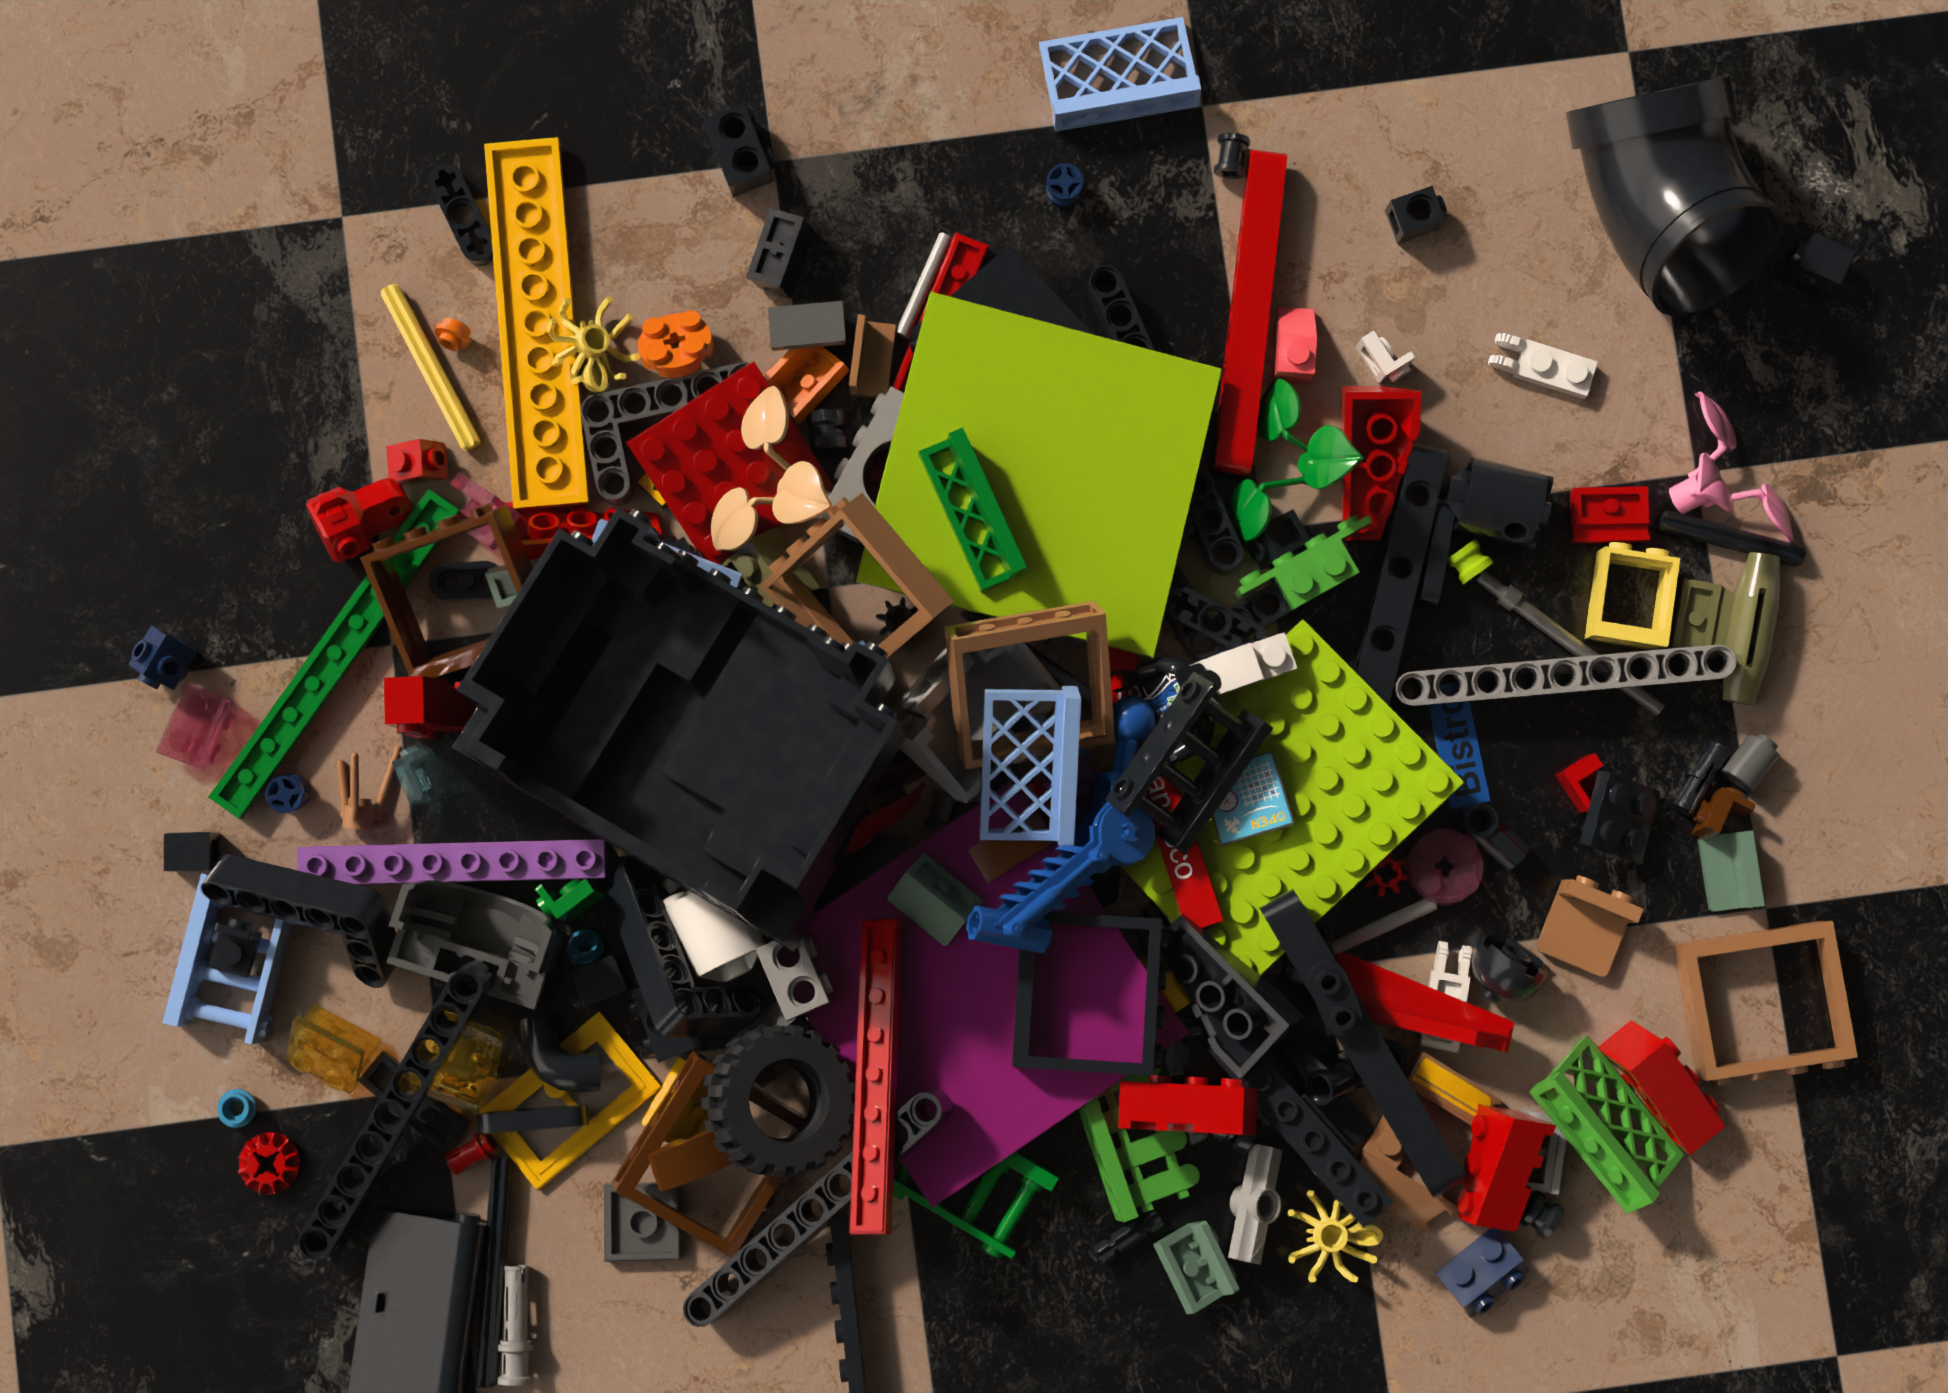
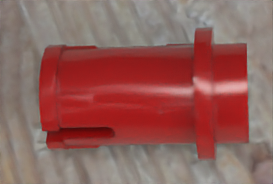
M475 1133L471 1141L445 1154V1159L449 1160L447 1161L449 1168L458 1176L479 1161L492 1159L493 1153L497 1152V1146L489 1133Z

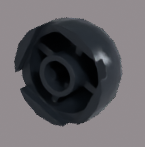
M1485 931L1475 948L1471 960L1473 975L1482 986L1480 992L1496 1003H1499L1501 999L1509 1002L1525 1001L1534 996L1550 975V969L1547 968L1542 971L1540 966L1543 961L1515 940L1507 937L1504 944L1501 941L1495 940L1497 932Z

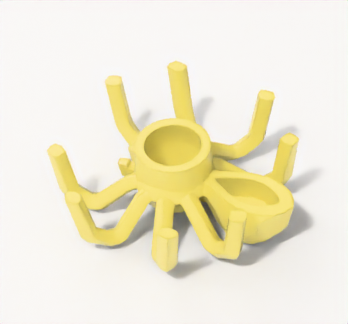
M607 296L597 310L595 324H593V320H589L586 326L583 320L580 322L579 328L567 319L566 310L571 303V299L565 298L559 309L562 324L576 335H557L554 332L556 325L555 317L550 319L546 331L553 341L558 343H574V346L557 354L553 359L552 365L558 367L563 364V359L578 352L579 355L570 372L571 382L573 385L583 382V385L588 390L595 393L602 392L607 388L608 378L613 382L626 379L625 373L614 374L611 371L605 350L616 359L625 363L640 359L639 353L625 355L609 345L610 340L615 339L633 321V315L628 313L612 332L608 333L602 327V319L606 309L613 302V298ZM585 358H587L588 361L582 375L577 376Z
M1309 1190L1307 1197L1316 1206L1321 1221L1294 1209L1288 1210V1215L1315 1227V1229H1307L1306 1231L1313 1234V1237L1307 1238V1242H1315V1244L1291 1253L1289 1255V1262L1294 1263L1295 1260L1322 1250L1317 1263L1309 1272L1308 1280L1310 1282H1316V1276L1323 1268L1329 1253H1332L1336 1269L1349 1281L1357 1282L1358 1277L1342 1264L1339 1250L1370 1263H1376V1256L1357 1250L1346 1243L1349 1241L1358 1246H1375L1382 1241L1384 1237L1383 1232L1373 1224H1368L1363 1229L1358 1224H1355L1353 1227L1346 1229L1345 1227L1355 1220L1351 1215H1348L1341 1221L1338 1220L1341 1204L1337 1200L1334 1201L1332 1215L1329 1218L1322 1201L1314 1191Z

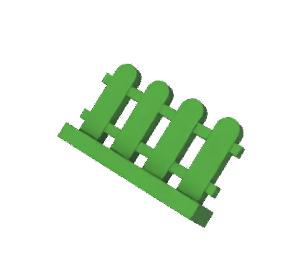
M1162 1065L1161 1068H1154L1153 1075L1160 1074ZM1128 1074L1078 1108L1115 1220L1121 1222L1137 1218V1207L1141 1206L1142 1212H1148L1153 1210L1151 1202L1177 1193L1178 1199L1188 1197L1187 1188L1196 1185L1200 1178L1199 1171L1194 1165H1179L1174 1153L1185 1147L1187 1143L1185 1132L1155 1130V1134L1130 1142L1126 1129L1118 1128L1119 1106L1113 1092L1120 1090V1081L1149 1082V1076ZM1102 1096L1107 1107V1110L1103 1112L1098 1101V1098ZM1113 1133H1116L1120 1145L1117 1148L1114 1147L1110 1136ZM1164 1156L1168 1170L1143 1179L1139 1165ZM1127 1169L1132 1180V1183L1128 1185L1123 1171Z

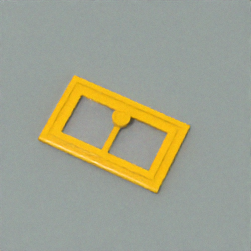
M601 1011L560 1043L564 1050L573 1054L599 1052L601 1091L583 1093L561 1091L541 1081L530 1068L478 1112L588 1105V1125L491 1133L537 1191L662 1088L661 1084Z

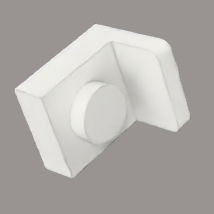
M1375 331L1362 337L1355 346L1378 383L1390 378L1392 383L1399 380L1411 371L1409 365L1416 358L1413 351L1398 360L1393 361L1391 358L1393 351L1389 343L1383 337L1379 338Z

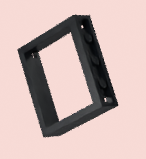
M1049 912L1042 919L1049 920V923L1053 925L1149 930L1142 1063L1030 1056L1036 953L1019 949L1012 1067L1153 1076L1154 1068H1161L1162 1045L1155 1044L1156 1029L1164 1028L1165 1006L1157 1005L1158 990H1166L1167 967L1159 966L1160 951H1168L1169 928L1161 927L1162 919Z

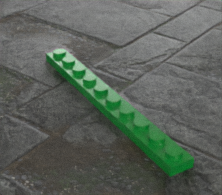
M428 489L394 536V542L404 540L405 532L424 525L427 532L437 529L436 522L456 514L459 516L462 512ZM441 541L391 558L405 591ZM367 575L208 796V798L238 819H243L385 621L384 614Z

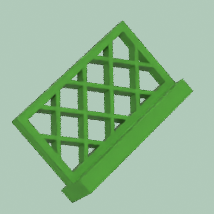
M1588 1035L1581 1038L1546 1079L1535 1084L1529 1091L1627 1214L1647 1206L1657 1199L1660 1195L1657 1189L1684 1156L1682 1151ZM1583 1052L1591 1060L1593 1071L1583 1068ZM1564 1073L1574 1076L1575 1087L1564 1075ZM1585 1078L1594 1080L1596 1096L1587 1094ZM1606 1083L1610 1084L1616 1091L1617 1101L1608 1099ZM1589 1104L1598 1106L1599 1117ZM1610 1109L1619 1111L1621 1126L1611 1124ZM1630 1113L1634 1114L1640 1121L1641 1131L1632 1129ZM1613 1134L1622 1136L1624 1148ZM1634 1139L1643 1141L1645 1157L1636 1155ZM1655 1144H1658L1668 1156L1665 1161L1657 1160ZM1638 1164L1647 1166L1648 1178L1638 1167Z

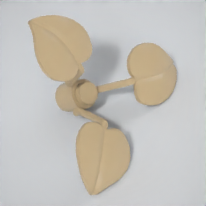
M775 386L765 389L751 403L743 417L741 431L746 446L753 450H759L764 446L765 453L786 472L778 483L775 497H753L749 499L747 490L738 487L730 490L720 499L714 510L711 523V536L716 551L738 550L752 539L758 525V513L754 508L756 505H772L773 513L777 520L785 524L806 522L833 507L825 492L821 476L813 464L800 461L791 466L772 448V444H777L785 438L789 424L786 401L782 392Z

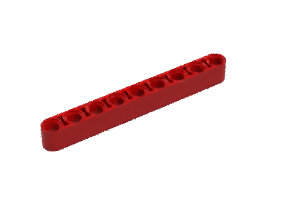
M1250 149L1248 155L1212 472L1250 476L1252 470L1287 167L1286 153Z

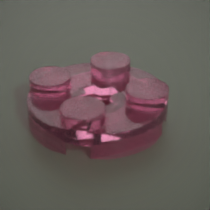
M1436 829L1420 837L1409 851L1405 865L1406 875L1409 876L1408 882L1412 888H1416L1418 893L1424 896L1423 899L1442 906L1457 904L1474 893L1482 880L1484 867L1483 859L1475 840L1452 829ZM1442 857L1447 858L1448 862L1454 866V870L1449 872L1448 877L1443 876L1442 870L1435 869V863L1441 862Z

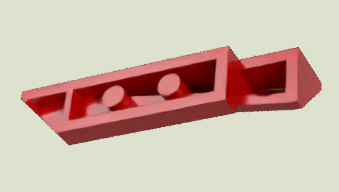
M1341 952L1337 955L1336 961L1344 968L1351 986L1360 1001L1363 1002V1006L1372 1021L1508 1053L1514 1029L1513 1021L1348 953Z

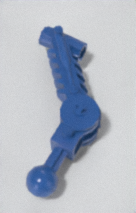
M1125 696L1112 705L1115 738H1117L1112 772L1097 773L1092 804L1084 807L1075 818L1074 846H1059L1056 848L1055 851L1060 853L1057 858H1045L1042 860L1041 863L1046 865L1043 870H1031L1028 872L1027 875L1032 877L1029 882H1017L1014 884L1013 887L1018 890L1015 894L1001 895L998 899L1004 903L997 909L974 906L973 911L968 916L966 925L969 940L1035 953H1044L1051 942L1052 930L1049 920L1042 919L1051 910H1063L1066 905L1061 902L1065 898H1077L1081 894L1076 891L1079 886H1090L1095 882L1089 878L1093 874H1104L1112 866H1129L1143 859L1148 854L1155 840V825L1152 818L1137 807H1135L1130 816H1127L1105 799L1112 790L1114 782L1121 777L1137 754L1139 742L1145 740L1156 725L1155 711L1149 702L1138 696Z

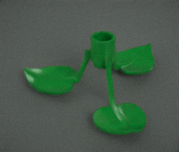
M1275 378V381L1270 383L1260 399L1257 431L1264 440L1270 442L1277 441L1283 435L1287 441L1304 450L1305 453L1298 460V470L1302 476L1264 482L1259 487H1257L1253 480L1246 479L1235 487L1229 497L1226 511L1242 546L1259 537L1270 522L1272 504L1270 497L1265 493L1266 490L1298 484L1309 485L1314 489H1325L1344 478L1364 459L1351 444L1345 433L1336 426L1325 425L1319 428L1310 438L1308 445L1294 437L1289 429L1295 427L1301 419V402L1294 387L1288 381L1281 378Z

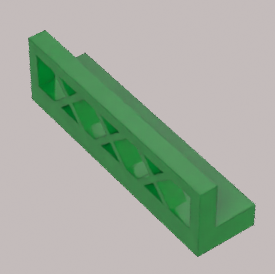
M962 427L950 432L947 440L920 450L918 452L919 458L980 592L1022 575L1027 566L964 428ZM949 449L955 462L951 476L935 470L930 457ZM957 470H959L963 480L955 478ZM940 479L948 482L945 490ZM952 484L968 490L971 500L967 510L951 505L948 493ZM973 504L979 515L971 513ZM956 514L964 516L961 525ZM968 518L984 525L987 534L982 545L967 540L963 530ZM989 538L995 550L986 547ZM971 548L980 551L977 560ZM983 554L998 558L1005 572L985 580L979 567Z

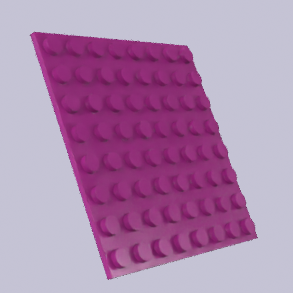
M1010 782L995 793L1001 797L1015 782ZM1020 789L1006 803L1020 815L1033 802ZM989 797L990 807L995 802L991 797ZM981 802L817 911L816 917L804 937L811 936L819 956L813 959L818 972L826 971L834 989L833 993L828 994L831 1003L805 1015L816 1032L823 1035V1042H833L840 1049L837 1057L840 1060L847 1059L852 1068L851 1072L846 1073L848 1080L856 1081L862 920L892 918L902 920L896 1112L917 1094L931 1090H939L947 1094L953 1108L949 1119L902 1160V1163L932 1208L1128 1075L1012 1067L1019 949L969 940L968 931L966 930L967 921L947 946H943L888 901L889 894L904 873L923 853L927 854L982 899L981 907L997 909L1004 903L998 899L1001 895H1013L1018 891L1013 887L1014 884L1017 882H1029L1032 877L1027 875L1028 872L1031 870H1043L1046 865L1041 863L1042 860L1045 858H1057L1060 853L1055 851L1059 847L1056 841L1030 859L1023 861L988 883L968 851L983 841L980 840L979 836ZM1000 807L989 817L988 829H1002L1014 819ZM1079 886L1076 891L1081 894L1077 898H1065L1061 902L1066 905L1063 910L1050 911L1108 915L1090 886ZM1050 924L1052 930L1051 942L1044 953H1036L1030 1056L1142 1063L1146 969L1117 928ZM784 947L779 955L781 964L786 968L795 966L800 959L799 950L796 948L795 952H792ZM802 981L797 984L794 991L796 999L803 1004L810 1002L815 996L813 984L809 981ZM1158 990L1157 1005L1165 1006L1164 1028L1156 1029L1155 1044L1162 1045V1051H1164L1189 1033L1160 990ZM927 1099L924 1103V1112L929 1118L934 1119L937 1114V1106L931 1099ZM898 1124L895 1131L898 1141L905 1144L909 1137L908 1131L903 1125Z

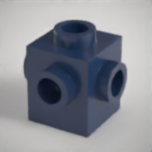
M151 625L143 640H140L133 648L132 659L128 665L140 673L137 679L148 686L158 690L162 684L175 690L178 683L187 676L190 663L197 650Z

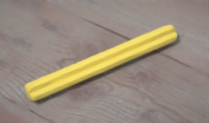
M397 284L385 287L381 291V296L460 447L464 451L476 448L480 445L481 440L402 289Z

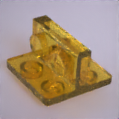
M313 1004L304 1018L297 1016L292 1022L286 1060L298 1071L310 1073L324 1080L329 1087L353 1094L357 1088L360 1073L378 1049L381 1038Z

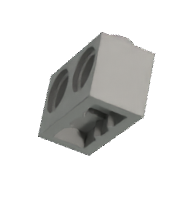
M810 935L802 938L797 947L800 953L799 962L790 968L784 967L780 962L779 955L784 946L772 941L756 948V952L786 1021L831 1003L828 994L833 993L834 989L826 971L819 973L813 959L818 957L819 954ZM802 981H809L815 988V996L810 1002L803 1004L795 997V987Z

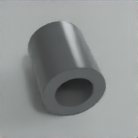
M1758 734L1757 737L1748 735L1721 770L1722 775L1739 789L1752 794L1780 758L1776 751L1778 745L1763 734Z

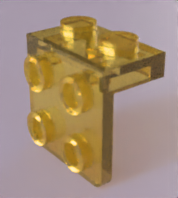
M444 1010L446 1017L450 1021L459 1022L457 1014ZM470 1021L427 1096L477 1115L495 1083L505 1040L503 1034L491 1027ZM432 1040L425 1041L426 1047L430 1052L440 1054L438 1044ZM410 1072L407 1077L409 1082L413 1085L421 1086L419 1077L415 1073Z

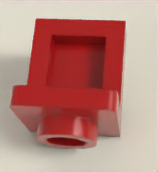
M416 439L386 446L388 478L396 479L401 484L426 478L435 480L448 478L445 443Z

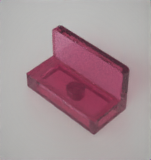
M460 472L450 483L470 498L459 515L460 520L471 517L470 510L488 503L492 504L493 509L508 505ZM508 505L515 523L521 514ZM490 525L467 532L492 550L498 547Z

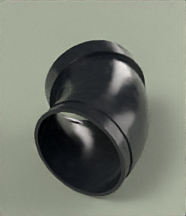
M1731 75L1566 112L1572 149H1580L1592 199L1609 240L1623 265L1641 290L1650 298L1651 302L1661 313L1668 316L1685 317L1712 309L1730 299L1746 287L1763 270L1774 255L1782 237L1784 226L1782 214L1753 180L1736 144L1730 120L1731 115L1737 114Z

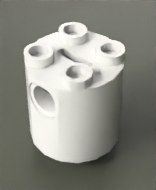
M682 891L663 900L670 921L696 978L725 983L752 970L758 958L756 948L766 944L760 932L690 891L686 893Z

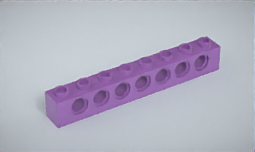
M602 839L298 847V871L357 885L407 884L421 880L488 882L567 880L577 878L605 879L611 873L610 844Z

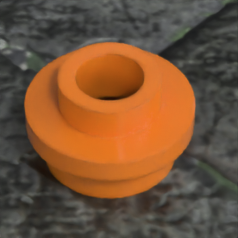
M445 318L434 329L439 344L448 350L458 351L459 349H467L471 343L469 338L471 330L464 323L456 319Z

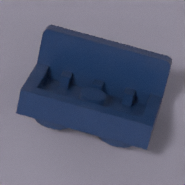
M1490 1228L1437 1270L1435 1274L1462 1306L1464 1312L1471 1318L1476 1313L1481 1315L1491 1309L1496 1302L1495 1298L1506 1289L1512 1291L1525 1280V1274L1529 1269L1525 1260L1498 1229Z

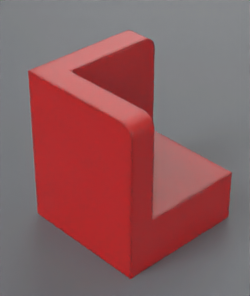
M1596 753L1584 756L1555 775L1579 813L1588 812L1598 769L1604 766Z

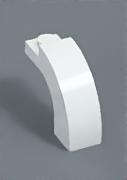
M1285 632L1233 648L1194 663H1201L1206 671L1212 670L1219 675L1222 682L1221 688L1217 691L1219 697L1297 669Z

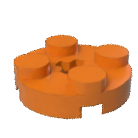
M693 310L669 314L660 318L653 317L647 319L642 325L643 332L638 339V351L644 367L649 371L650 368L658 371L659 376L665 378H680L695 373L701 368L700 362L706 356L710 359L714 351V342L709 326L701 319L700 314ZM680 342L678 348L671 347L672 344Z

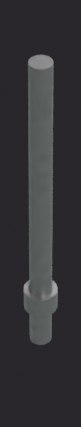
M1483 570L1476 579L1478 584L1498 598L1497 603L1508 611L1512 609L1576 657L1599 655L1522 598L1523 593L1514 586L1509 585L1507 587L1486 570ZM1601 661L1594 664L1592 669L1607 679L1609 674L1607 665ZM1641 686L1619 688L1655 716L1665 707L1662 701Z

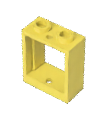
M1611 542L1609 547L1606 546L1597 551L1584 639L1650 650L1667 648L1669 645L1680 558L1670 557L1669 551L1658 548H1647L1646 553L1632 551V545L1620 542ZM1610 563L1659 571L1652 629L1602 621Z

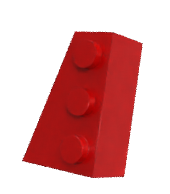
M1630 1020L1597 1047L1605 1057L1619 1066L1623 1072L1620 1075L1628 1086L1632 1085L1644 1101V1106L1673 1142L1689 1155H1692L1726 1127L1717 1115L1721 1111L1719 1106L1707 1093L1702 1094L1697 1087L1701 1083L1700 1079L1690 1067L1681 1064L1677 1058L1681 1055V1052L1668 1037L1661 1039Z
M1478 1104L1477 1114L1474 1116L1471 1125L1473 1137L1470 1152L1467 1154L1464 1162L1467 1180L1464 1181L1463 1190L1459 1193L1457 1200L1458 1217L1475 1226L1516 1232L1532 1191L1530 1186H1526L1533 1167H1541L1544 1157L1542 1154H1538L1545 1135L1552 1136L1556 1125L1518 1110Z

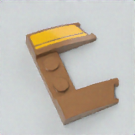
M1419 1050L1404 1073L1428 1114L1435 1104L1471 1126L1472 1120L1477 1114L1478 1104L1493 1107L1494 1104L1501 1105L1500 1098ZM1381 1113L1355 1159L1393 1201L1386 1209L1426 1232L1430 1230L1427 1225L1428 1221L1443 1211H1446L1451 1216L1458 1210V1206L1441 1196L1433 1198L1426 1187L1397 1170L1406 1152Z

